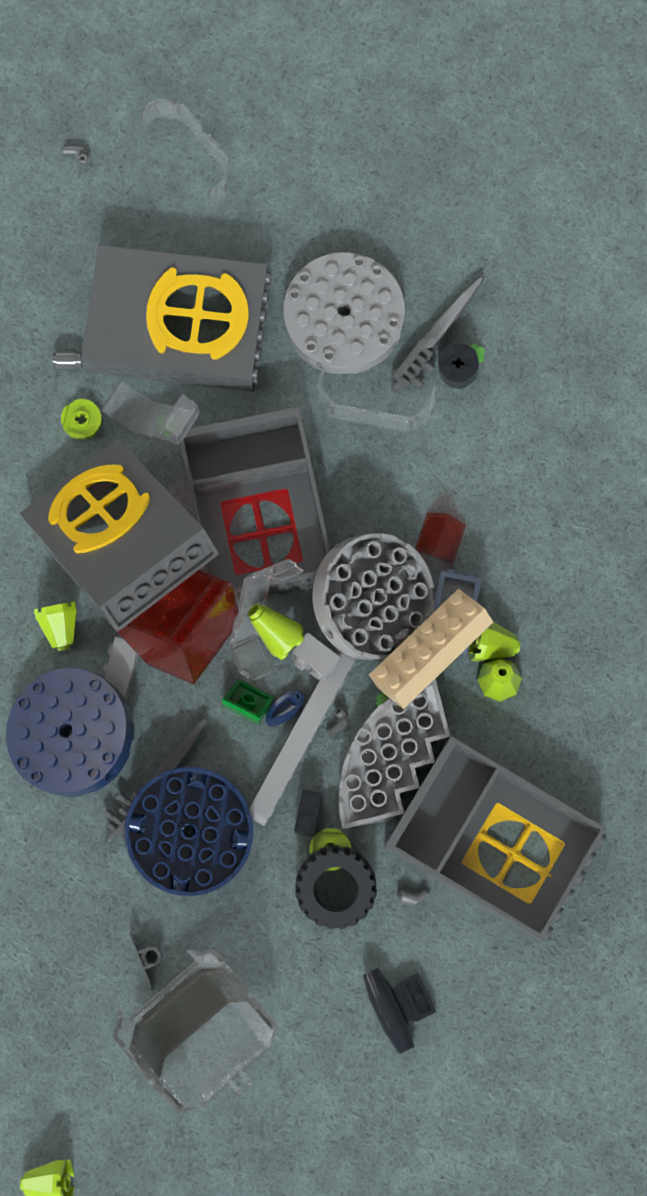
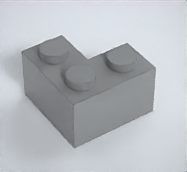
M308 632L304 636L303 642L292 651L293 664L301 671L304 669L307 671L311 670L309 673L318 680L322 678L325 681L341 661V657Z

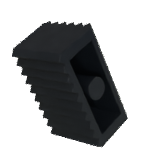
M302 790L294 830L295 834L310 837L316 835L319 811H321L320 807L323 799L322 793Z

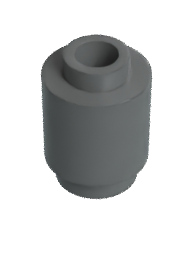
M76 349L56 350V354H52V364L57 367V370H74L77 367H82L81 351H76Z

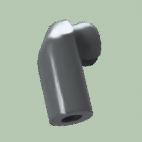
M63 146L64 155H74L82 164L89 162L90 155L83 146Z

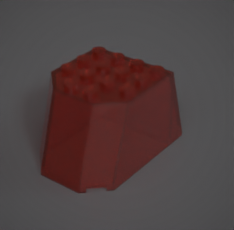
M198 570L119 630L118 634L148 666L195 685L241 621L232 583Z

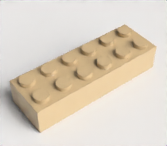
M457 589L369 676L379 690L404 709L476 640L493 621L483 606L460 589Z

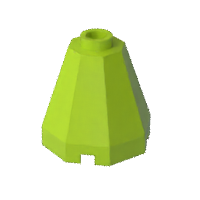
M76 601L71 602V606H69V603L42 607V612H40V609H34L35 618L52 648L57 647L58 651L70 649L69 645L74 644L77 618Z
M493 622L469 645L468 653L472 654L469 656V660L479 662L498 658H511L515 656V653H519L521 643L515 634Z
M503 658L493 659L484 663L477 679L483 695L498 702L516 696L522 681L516 664Z
M71 1159L56 1160L25 1172L24 1176L20 1179V1189L23 1190L26 1196H74V1186L70 1187V1176L74 1177Z

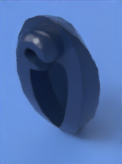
M295 690L278 698L268 711L266 716L267 725L270 727L277 726L296 716L304 705V694L299 690Z

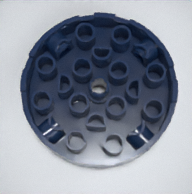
M65 668L46 673L35 679L22 691L11 709L6 728V743L10 759L18 773L28 783L50 794L63 797H81L82 795L96 792L109 784L120 773L130 756L132 740L134 741V722H132L131 709L124 696L115 686L90 671ZM69 730H73L72 734L68 736Z
M177 768L164 772L150 780L133 798L124 824L125 847L136 871L152 886L174 895H203L226 885L244 866L253 842L252 816L246 800L240 791L223 776L202 768ZM187 825L194 828V835L191 838H187L183 834V829Z

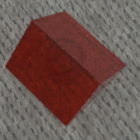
M427 512L415 550L454 563L466 525L449 514Z

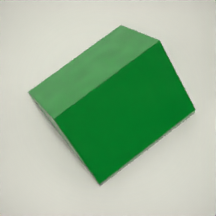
M237 679L223 698L222 706L260 726L275 697Z

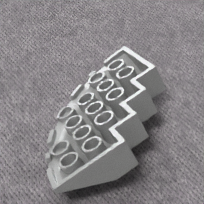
M436 679L404 709L389 698L376 708L358 731L345 758L340 779L339 813L342 829L403 817L404 810L400 795L416 792L420 789L415 770L433 766L435 760L431 745L450 739Z

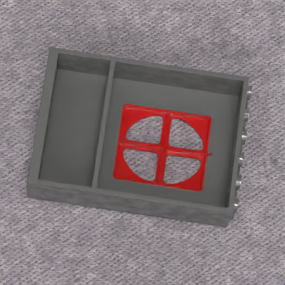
M299 407L178 431L196 521L204 528L219 555L205 565L214 606L226 607L230 605V602L234 601L245 603L254 597L264 599L278 592L280 595H284L297 588L301 591L310 589L314 584L315 576L322 560L330 551ZM267 500L280 506L290 518V523L284 526L265 528L259 506L260 502ZM251 504L257 526L256 531L235 536L231 535L230 527L234 515L243 505ZM291 532L294 538L289 554L281 563L273 564L267 538ZM258 539L261 545L264 566L256 568L245 563L236 554L233 548L234 544Z

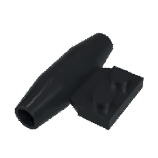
M379 968L363 974L370 1003L384 1033L397 1052L401 1054L414 1048L415 1045L408 1022H417L437 1012L419 973L399 981L393 989Z

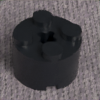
M463 343L447 345L441 352L438 359L439 375L448 386L461 389L476 380L479 372V359L475 349ZM457 364H461L459 369L456 368Z

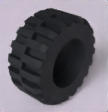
M332 845V847L320 848V850L311 853L304 860L296 876L295 893L301 911L303 910L305 916L309 920H313L316 925L320 927L325 926L327 929L332 930L334 928L346 929L347 926L358 924V921L364 919L369 910L372 909L377 894V883L370 863L362 854L346 846ZM332 867L347 870L352 874L356 882V892L353 899L341 907H331L324 904L316 893L318 877L322 872Z

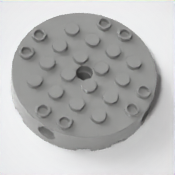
M344 252L319 257L303 267L293 278L287 289L284 300V325L287 337L297 354L308 364L319 370L332 374H356L369 370L384 361L398 344L403 331L405 305L400 286L384 266L369 257ZM341 312H348L349 315L341 316L339 314Z
M383 533L355 536L337 544L322 560L313 584L314 612L323 634L333 646L344 654L362 660L386 659L433 614L435 600H433L432 588L434 585L425 561L410 544L404 543L395 536Z

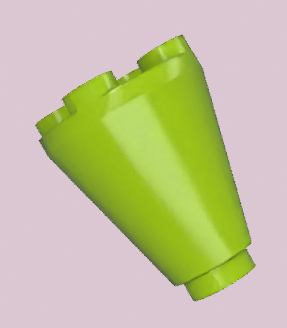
M259 603L253 605L248 611L247 615L250 618V622L274 657L283 660L294 646H299L303 642V627L297 621Z

